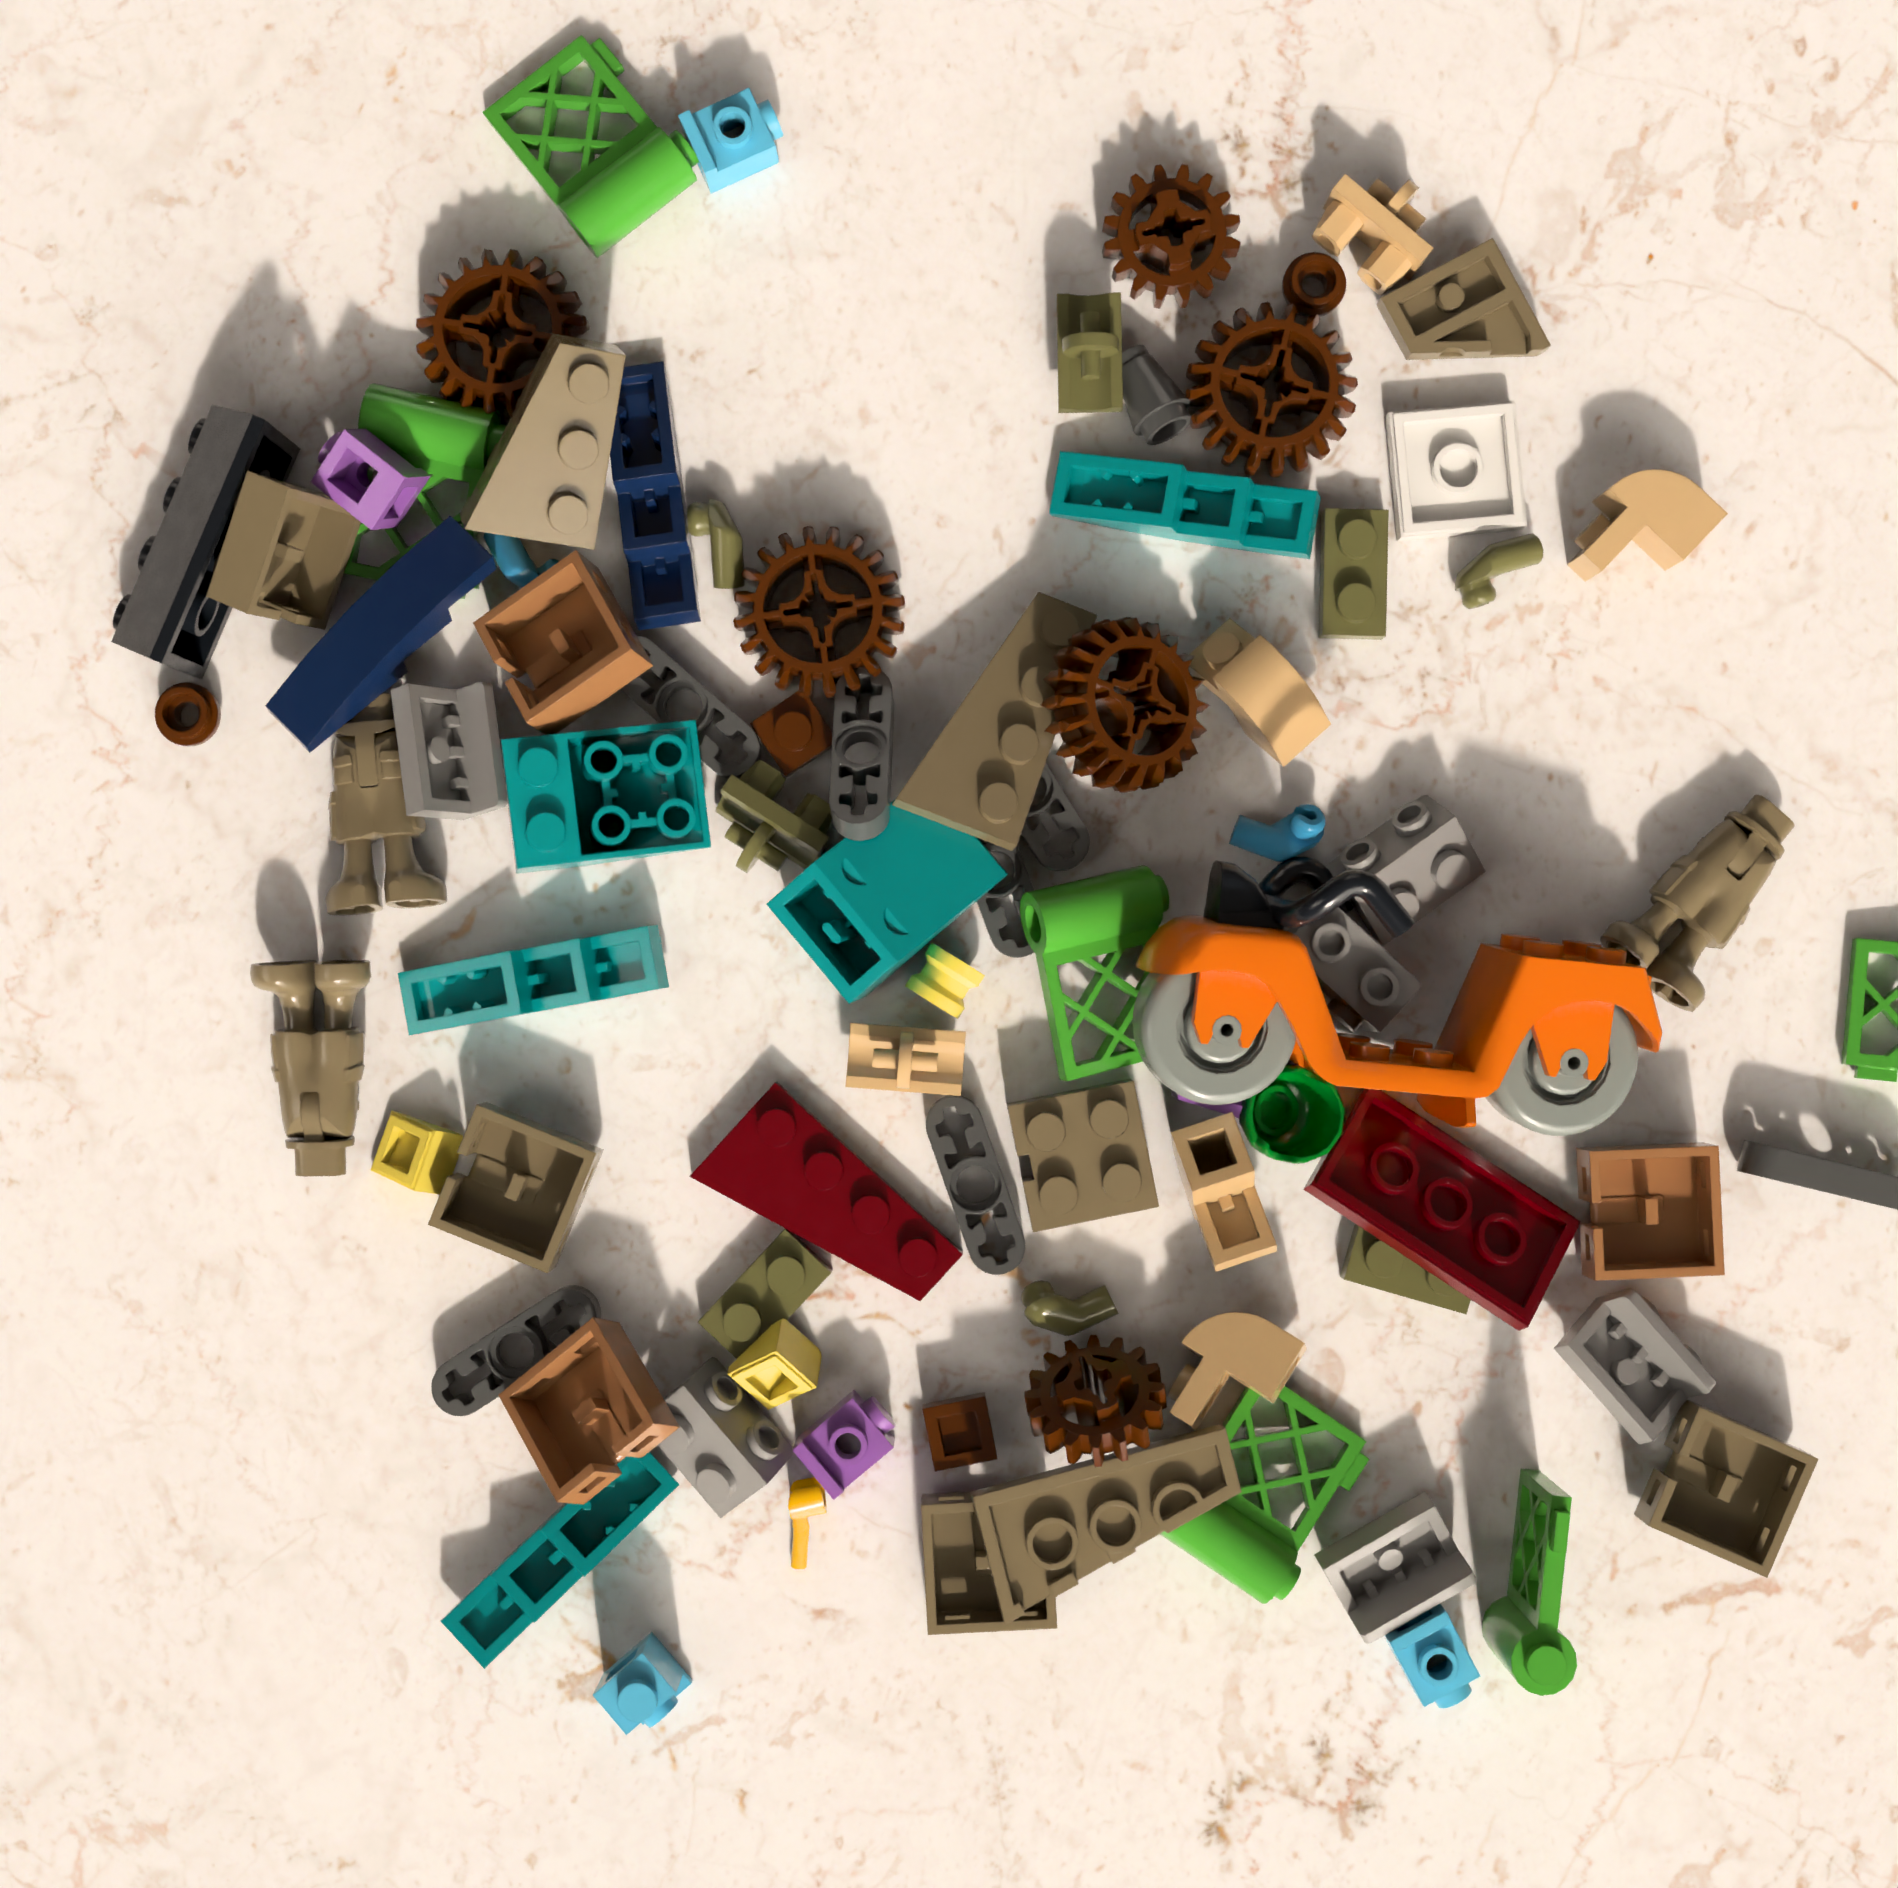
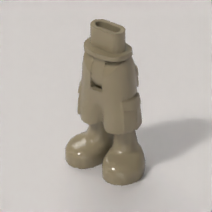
M382 693L334 733L336 740L332 759L333 792H330L328 804L331 841H336L338 845L344 846V859L340 878L329 889L325 898L329 915H360L378 912L383 909L381 887L375 876L372 857V844L379 838L384 840V891L387 906L394 908H423L447 902V888L444 881L437 876L425 873L415 856L412 839L418 838L420 834L426 831L425 817L406 816L391 694Z
M1754 795L1741 813L1736 811L1729 812L1725 816L1724 821L1714 827L1705 837H1702L1688 855H1683L1670 865V868L1649 890V893L1652 895L1650 901L1653 903V906L1647 912L1631 923L1616 921L1610 924L1600 938L1602 946L1604 948L1627 951L1626 962L1645 967L1647 974L1652 976L1651 990L1653 993L1678 1008L1693 1012L1705 999L1706 993L1703 984L1693 973L1698 958L1705 947L1723 949L1736 933L1739 926L1743 925L1751 909L1749 905L1770 876L1776 861L1785 852L1781 843L1794 828L1793 821L1768 799L1760 795ZM1680 919L1682 931L1658 956L1660 950L1658 943L1673 923Z
M316 960L251 964L250 976L253 985L258 989L270 991L277 995L282 1006L285 1029H279L274 1034H270L273 1063L271 1070L274 1081L278 1082L282 1122L285 1134L289 1138L285 1140L286 1148L294 1149L295 1175L303 1177L345 1175V1147L353 1146L355 1142L353 1132L357 1111L359 1110L358 1083L359 1080H362L365 1067L363 1064L365 1052L364 1032H360L359 1027H352V1016L358 991L364 988L371 978L370 961L328 960L317 962ZM316 987L322 992L324 1002V1029L321 1031L314 1028V997Z

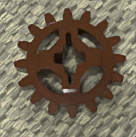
M1159 164L1155 165L1152 182L1148 184L1137 174L1130 177L1128 187L1131 197L1119 192L1114 194L1111 208L1117 215L1105 216L1102 232L1115 238L1104 243L1102 255L1106 259L1119 258L1118 263L1113 268L1111 277L1114 282L1124 280L1127 277L1133 280L1129 297L1135 300L1146 289L1153 292V307L1160 309L1166 295H1174L1181 309L1187 307L1190 291L1193 289L1204 299L1211 296L1214 286L1210 276L1222 281L1227 279L1232 267L1224 258L1236 257L1241 243L1227 235L1237 231L1240 224V216L1223 214L1231 198L1228 191L1218 193L1215 196L1208 192L1213 176L1207 173L1196 184L1189 181L1188 165L1182 164L1176 178H1167L1166 171ZM1182 201H1185V202H1187V203L1193 205L1194 207H1196V208L1198 209V211H1195L1194 209H1192L1191 207H1189L1188 205H1186V204L1183 203ZM1150 203L1151 212L1149 219L1145 222L1136 223L1135 229H1129L1134 216ZM1163 228H1171V233L1174 237H1182L1180 245L1171 246L1168 236H1160L1161 230ZM1212 244V250L1207 259L1192 271L1191 256L1193 253L1205 250L1206 245ZM1142 263H1149L1150 265L1161 271L1162 274H1159L1148 269Z
M1090 1335L1087 1347L1081 1349L1071 1340L1065 1341L1066 1354L1064 1356L1058 1357L1055 1354L1046 1352L1043 1355L1045 1371H1030L1031 1390L1025 1391L1024 1397L1032 1434L1034 1437H1044L1045 1449L1050 1454L1060 1450L1063 1446L1066 1447L1067 1460L1070 1464H1075L1082 1454H1091L1094 1466L1102 1467L1104 1454L1114 1452L1115 1456L1124 1462L1128 1460L1127 1446L1134 1443L1146 1449L1150 1446L1148 1429L1162 1430L1163 1428L1162 1409L1167 1408L1165 1384L1161 1382L1160 1367L1158 1363L1147 1364L1145 1349L1141 1346L1128 1354L1125 1353L1123 1338L1116 1337L1109 1347H1101L1097 1335Z

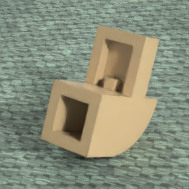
M1659 469L1639 471L1622 478L1592 501L1610 520L1601 513L1577 536L1574 542L1581 550L1567 565L1586 582L1602 572L1628 543L1633 540L1666 571L1683 561L1728 513L1696 483L1681 474Z
M1231 618L1189 654L1194 655L1188 667L1190 673L1195 677L1205 679L1202 684L1230 707L1244 733L1283 767L1331 725L1310 687L1284 656L1263 636L1259 635L1254 638Z
M1233 1112L1171 1132L1172 1147L1180 1177L1215 1272L1277 1252L1276 1241L1255 1188V1171Z
M1229 1312L1204 1320L1193 1328L1181 1342L1186 1349L1201 1357L1202 1360L1197 1368L1186 1364L1176 1378L1168 1393V1397L1176 1401L1170 1413L1197 1430L1230 1376L1274 1404L1306 1352L1305 1343L1272 1322L1254 1314Z

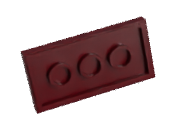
M1359 1089L1344 1116L1341 1136L1329 1153L1321 1157L1303 1189L1518 1331L1529 1327L1581 1223L1580 1220L1390 1095L1376 1089Z

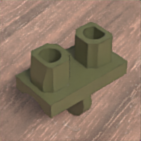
M1121 292L1089 296L1057 294L1058 413L1122 412Z
M758 760L740 779L734 775L729 777L721 789L720 794H722V797L715 810L716 813L732 822L724 837L743 849L736 867L748 873L759 859L771 868L779 871L788 858L806 869L822 856L829 836L826 834L832 821L830 805L817 795L807 793L794 813L780 806L774 800L784 787L786 779L782 776L781 772L762 760Z

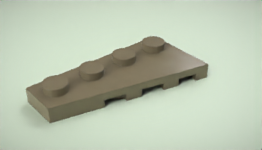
M1038 592L892 805L1013 851L1018 844L1056 735L1045 732L1051 722L1055 721L1054 711L1040 704L1047 697L1053 696L1055 691L1043 679L1049 672L1059 669L1053 656L1060 649L1069 647L1068 639L1072 638V635L1076 632L1091 628V625L1095 623L1097 614Z
M1218 1424L1152 1442L1146 1449L1139 1446L1127 1449L1128 1460L1124 1462L1112 1453L1104 1455L1102 1467H1095L1092 1459L972 1491L971 1496L1004 1624L1007 1625L1025 1615L1024 1610L1051 1595L1057 1597L1078 1585L1079 1579L1109 1562L1115 1564L1136 1552V1547L1164 1531L1170 1533L1241 1493L1226 1428Z

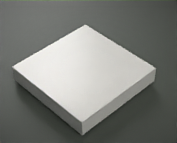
M1515 400L1388 412L1385 416L1397 541L1523 530L1527 526Z

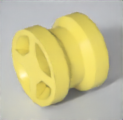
M931 943L925 952L927 963L920 973L911 975L905 986L958 1019L965 1009L963 998L970 988L978 987L985 975Z

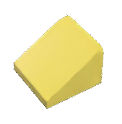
M391 1110L371 1171L413 1191L440 1195L447 1176L452 1175L460 1155L457 1151L463 1135Z
M782 1318L772 1324L728 1367L727 1374L769 1410L817 1387L822 1357L821 1351L788 1320Z

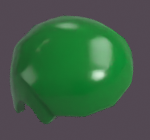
M1286 1064L1280 1075L1267 1088L1251 1098L1243 1100L1241 1103L1242 1109L1239 1116V1124L1250 1145L1261 1154L1274 1160L1293 1164L1307 1163L1328 1154L1342 1134L1345 1107L1336 1085L1323 1080L1320 1076L1300 1066Z

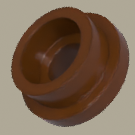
M1319 252L1306 253L1294 259L1288 266L1282 280V293L1286 303H1294L1297 313L1305 317H1309L1311 314H1318L1319 317L1331 313L1340 304L1346 291V277L1340 264L1331 256ZM1311 277L1320 280L1324 287V293L1319 296L1308 295L1302 287V281Z
M190 682L178 683L166 689L159 697L155 707V721L159 731L166 739L181 746L191 747L205 743L216 733L221 720L220 705L213 693L201 685ZM195 704L199 710V718L195 724L186 727L181 721V712L187 705Z

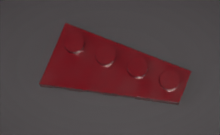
M775 1082L689 1176L918 1301H921L963 1255V1251L778 1082Z

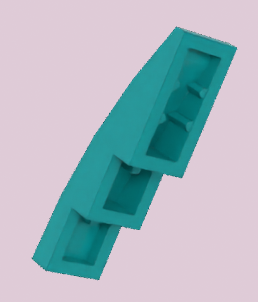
M1060 451L1049 514L1058 518L1178 541L1310 559L1321 496L1318 491L1254 484L1249 477L1188 471L1183 464Z
M658 925L643 926L593 937L577 938L522 950L505 951L398 973L409 1035L669 988Z
M650 1452L642 1458L625 1457L617 1465L622 1474L584 1505L564 1503L440 1620L484 1669L532 1622L535 1623L582 1576L585 1577L679 1486V1483Z

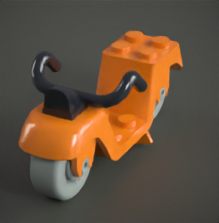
M1306 856L1292 857L1278 864L1259 884L1256 879L1236 864L1216 860L1212 865L1203 916L1187 915L1175 917L1160 926L1146 942L1135 964L1137 968L1150 972L1141 985L1133 1010V1034L1143 1062L1149 1071L1172 1091L1189 1100L1209 1105L1232 1104L1251 1098L1267 1088L1280 1075L1290 1060L1336 1086L1418 1093L1417 1101L1425 1112L1453 1127H1475V1099L1485 1097L1501 1115L1529 1130L1552 1136L1573 1135L1601 1124L1621 1106L1636 1076L1638 1047L1657 1053L1662 1037V1028L1651 990L1652 976L1647 974L1645 967L1627 963V951L1604 948L1601 944L1574 940H1562V944L1540 941V938L1515 934H1501L1500 945L1480 944L1434 1049H1432V1043L1412 1039H1394L1393 1049H1390L1386 1045L1370 1043L1371 1038L1367 1036L1336 1033L1308 950L1299 936L1283 930L1284 927H1304L1316 922L1338 907L1347 914L1354 908L1350 900L1352 897L1362 898L1393 938L1409 930L1415 921L1386 883L1374 873L1358 869L1344 871L1333 877L1329 869L1320 861ZM1300 881L1306 882L1313 890L1310 894L1295 901L1280 898L1291 886Z

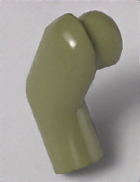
M710 498L709 503H691L687 508L689 533L695 537L710 535L713 587L733 589L745 586V580L742 576L744 570L743 540L726 505Z
M1531 533L1488 545L1457 573L1455 591L1461 592L1463 605L1468 609H1474L1489 604V602L1494 601L1496 598V591L1491 584V579L1507 572L1539 564L1543 558V547L1540 539Z
M1040 1280L1026 1286L1021 1294V1301L1026 1307L1024 1315L1034 1326L1064 1336L1075 1335L1119 1314L1105 1285L1071 1300L1055 1294L1048 1281Z

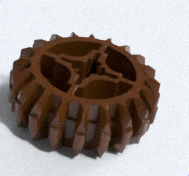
M511 248L505 256L503 265H499L493 251L484 249L481 257L482 267L475 269L467 258L460 257L458 266L463 273L460 278L454 281L449 274L439 273L438 281L446 291L441 297L434 293L424 294L423 302L435 313V316H423L416 319L418 330L429 336V338L418 343L416 349L422 359L431 360L424 370L431 383L443 382L439 391L443 399L457 401L461 398L460 404L462 407L482 406L486 414L495 412L500 419L504 408H507L511 418L516 409L515 405L533 372L531 371L526 376L513 381L517 368L527 360L539 359L552 333L577 338L587 332L590 326L584 315L574 314L582 305V301L576 291L564 292L567 280L560 271L552 272L546 276L547 266L543 259L537 256L532 258L523 268L520 253ZM520 294L536 299L549 310L552 321V333L540 332L535 324L523 322L524 311L519 304ZM492 296L490 305L485 311L477 315H466L478 302ZM510 326L515 334L514 339L511 342L505 339L507 345L497 348L492 341L493 335L497 332L502 336L500 329ZM456 341L467 343L471 350L483 352V366L488 371L486 382L477 380L461 370L456 354Z
M1267 301L1260 304L1256 322L1253 321L1249 312L1243 307L1237 309L1233 315L1234 329L1221 320L1217 321L1211 330L1215 342L1202 339L1196 346L1195 353L1203 362L1190 363L1186 371V378L1198 385L1187 389L1185 396L1190 400L1191 406L1204 407L1191 415V428L1201 429L1210 425L1212 430L1208 432L1202 442L1204 449L1207 451L1214 449L1220 442H1223L1227 449L1222 456L1221 463L1229 467L1238 454L1247 457L1244 473L1249 476L1255 475L1261 460H1267L1270 476L1278 478L1283 473L1285 457L1297 473L1304 471L1308 466L1307 452L1319 460L1324 459L1330 452L1326 438L1340 441L1347 431L1344 424L1338 418H1349L1355 412L1356 404L1342 395L1351 393L1356 389L1358 385L1357 378L1347 374H1338V372L1343 371L1351 363V353L1339 352L1332 355L1330 350L1340 336L1338 331L1335 330L1328 331L1322 338L1314 332L1320 322L1318 314H1311L1304 325L1294 322L1297 314V308L1294 303L1286 306L1280 319H1274L1273 308ZM1258 345H1271L1270 353L1263 364L1258 366L1240 365L1238 370L1223 367L1228 360L1244 349ZM1292 352L1308 364L1316 378L1319 390L1313 389V382L1300 378L1294 372L1291 365ZM1276 365L1274 382H1276L1275 390L1279 396L1275 402L1273 401L1267 414L1264 416L1267 400L1264 399L1265 388L1262 385L1265 380H1268ZM1221 390L1229 392V399L1242 403L1248 409L1250 414L1249 431L1237 423L1230 415L1223 402ZM1303 410L1317 414L1315 420L1309 426L1297 433L1283 437H1269L1271 427L1278 416L1283 414L1300 416Z
M806 526L802 532L804 546L794 548L791 537L787 533H783L778 536L779 544L784 552L782 556L776 559L772 552L765 547L758 550L757 555L768 569L764 574L749 567L743 570L742 576L744 580L757 589L756 592L737 591L734 595V601L743 608L753 609V612L739 615L734 618L733 622L734 627L738 631H756V634L746 638L740 644V647L745 655H753L765 650L766 653L758 659L754 667L760 676L770 673L777 665L781 667L775 680L777 689L785 691L790 686L794 676L800 677L799 695L802 698H810L813 693L814 680L823 681V690L826 698L834 699L836 693L834 679L844 675L851 691H859L861 685L858 676L854 672L855 669L862 666L869 674L877 677L882 670L879 664L871 657L876 651L887 658L895 657L897 653L896 646L882 637L884 633L891 635L903 634L905 623L897 618L886 616V613L896 612L905 608V598L903 595L883 594V592L893 588L899 582L896 571L892 570L875 576L874 573L884 562V554L877 549L861 560L859 556L864 547V538L862 536L854 535L844 550L839 548L841 539L838 527L831 526L826 534V543L817 544L813 527ZM823 565L836 566L850 572L860 580L870 596L855 598L854 594H838L832 591L826 585ZM804 568V588L801 594L793 601L780 603L778 609L769 610L772 596L781 582L793 572ZM815 584H818L821 598L825 600L827 608L831 610L837 609L835 618L828 616L830 623L824 626L826 639L824 643L821 642L818 627H815L812 618L808 616L803 617L805 608L812 611L810 603L816 600ZM872 616L870 627L861 643L853 651L836 660L835 638L838 631L845 625L859 622L861 617ZM785 628L786 632L800 631L809 635L813 640L817 663L799 660L783 651L771 637L770 630Z
M1124 617L1113 621L1105 619L1093 623L1089 629L1076 632L1072 635V638L1068 639L1069 647L1060 649L1053 656L1059 669L1049 672L1043 680L1055 691V694L1047 697L1040 705L1054 711L1055 721L1051 722L1045 732L1051 734L1060 733L1063 742L1056 755L1063 758L1075 756L1072 774L1080 775L1081 777L1091 775L1092 787L1102 789L1113 787L1114 791H1119L1120 793L1136 791L1138 788L1146 790L1158 787L1160 783L1164 782V779L1175 777L1183 771L1182 762L1190 760L1192 756L1198 754L1192 739L1199 738L1207 730L1196 719V715L1202 713L1209 704L1197 699L1195 689L1205 679L1195 676L1191 677L1188 667L1194 655L1186 653L1177 655L1179 636H1170L1169 634L1160 636L1159 623L1146 622L1139 624L1137 617ZM1110 657L1119 658L1116 670L1109 672L1107 680L1104 681L1098 678L1102 667ZM1145 729L1152 731L1144 748L1138 754H1134L1135 741L1142 739Z

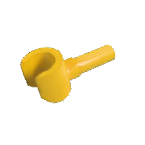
M815 1477L796 1480L790 1486L788 1508L793 1528L791 1567L794 1569H805L807 1567L810 1527L808 1517L827 1513L825 1490Z

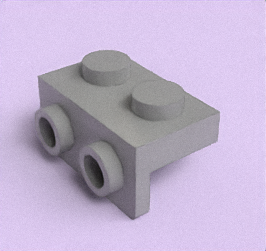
M477 682L453 690L408 683L391 689L406 816L465 820L505 807L508 799L492 684Z
M1423 795L1417 800L1401 806L1391 819L1365 838L1349 844L1339 857L1326 866L1333 877L1344 871L1358 869L1374 873L1386 883L1415 921L1414 924L1486 872L1456 816L1428 795ZM1350 898L1372 937L1383 946L1394 939L1362 898Z
M1339 907L1316 922L1304 927L1289 928L1288 930L1299 936L1308 950L1321 990L1332 999L1327 1005L1329 1013L1353 1033L1360 1026L1366 1031L1380 1033L1421 988V983Z
M1632 1288L1596 1298L1554 1347V1350L1638 1444L1654 1442L1688 1398L1708 1394L1716 1385L1715 1379L1702 1366L1701 1359L1697 1353L1689 1346L1683 1344L1661 1320L1656 1307Z
M711 1357L689 1379L664 1398L680 1428L658 1444V1446L714 1512L722 1518L767 1485L792 1457L794 1452L792 1451L793 1447L783 1437L778 1427L766 1417L743 1388L727 1374L728 1371L719 1360Z
M1425 1491L1314 1554L1344 1609L1366 1644L1376 1641L1440 1603L1452 1598L1454 1595L1475 1584L1477 1580L1472 1569L1453 1541L1436 1506Z

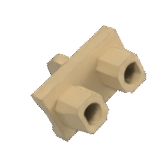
M1344 174L1333 187L1323 207L1325 212L1312 235L1313 240L1329 254L1337 257L1355 236L1372 249L1373 253L1362 264L1357 274L1378 295H1383L1403 277L1410 281L1433 250V247L1416 233L1426 218L1408 204L1419 189L1410 179L1397 193L1379 178L1371 185L1368 191H1365L1348 175Z
M851 1022L845 1087L961 1096L966 1031Z

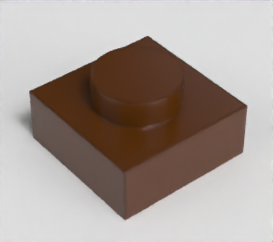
M799 690L750 723L787 778L832 748L833 732L810 698H802L799 695Z
M985 1392L922 1405L935 1472L998 1459Z

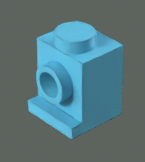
M750 88L691 114L690 110L678 115L685 139L695 152L699 161L697 165L711 194L779 163L774 140L783 137L781 126L769 100L767 99L756 104ZM740 125L745 126L743 133L736 138H728L723 135V133Z
M1441 1604L1384 1635L1409 1684L1424 1707L1433 1702L1439 1708H1448L1460 1703L1472 1692L1469 1683L1481 1677L1456 1632L1448 1613ZM1443 1654L1447 1656L1446 1661L1427 1670V1662L1433 1655Z
M651 1632L603 1673L593 1696L627 1735L640 1723L642 1725L646 1724L648 1728H651L661 1721L678 1703L676 1696L685 1690L693 1680L653 1632Z

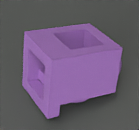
M344 429L330 437L322 447L318 455V462L321 466L310 482L370 530L398 527L431 475L422 468H415L367 429ZM369 466L378 471L372 482L369 481L367 476Z
M854 1389L800 1434L795 1440L792 1451L831 1498L835 1500L844 1492L847 1486L894 1448L895 1437L890 1431L896 1425L889 1413L873 1396L864 1401ZM845 1433L854 1434L860 1440L861 1447L855 1453L845 1454L838 1449L836 1445L837 1438Z

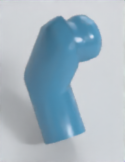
M484 533V540L502 574L520 588L559 562L557 559H549L538 568L529 557L520 538Z
M1312 804L1299 805L1294 809L1293 813L1271 826L1239 815L1229 844L1276 862H1284L1292 857H1297L1319 843L1324 835L1326 819L1320 808Z

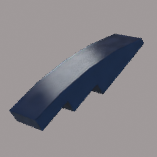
M661 361L627 366L623 370L610 460L613 484L618 496L623 551L628 562L634 621L638 631L701 622L692 546L688 531L687 509L665 365Z
M449 516L402 556L351 605L307 653L265 705L267 710L309 753L312 752L408 673L404 660L452 621L448 610L449 607L497 569L493 556L456 520Z

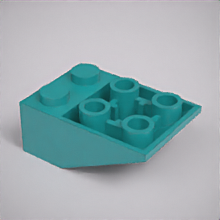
M696 720L501 739V754L516 874L582 867L711 848Z
M894 799L890 805L889 823L881 834L864 841L844 838L814 861L766 905L850 1004L869 995L1009 874L979 838L892 805L895 801Z

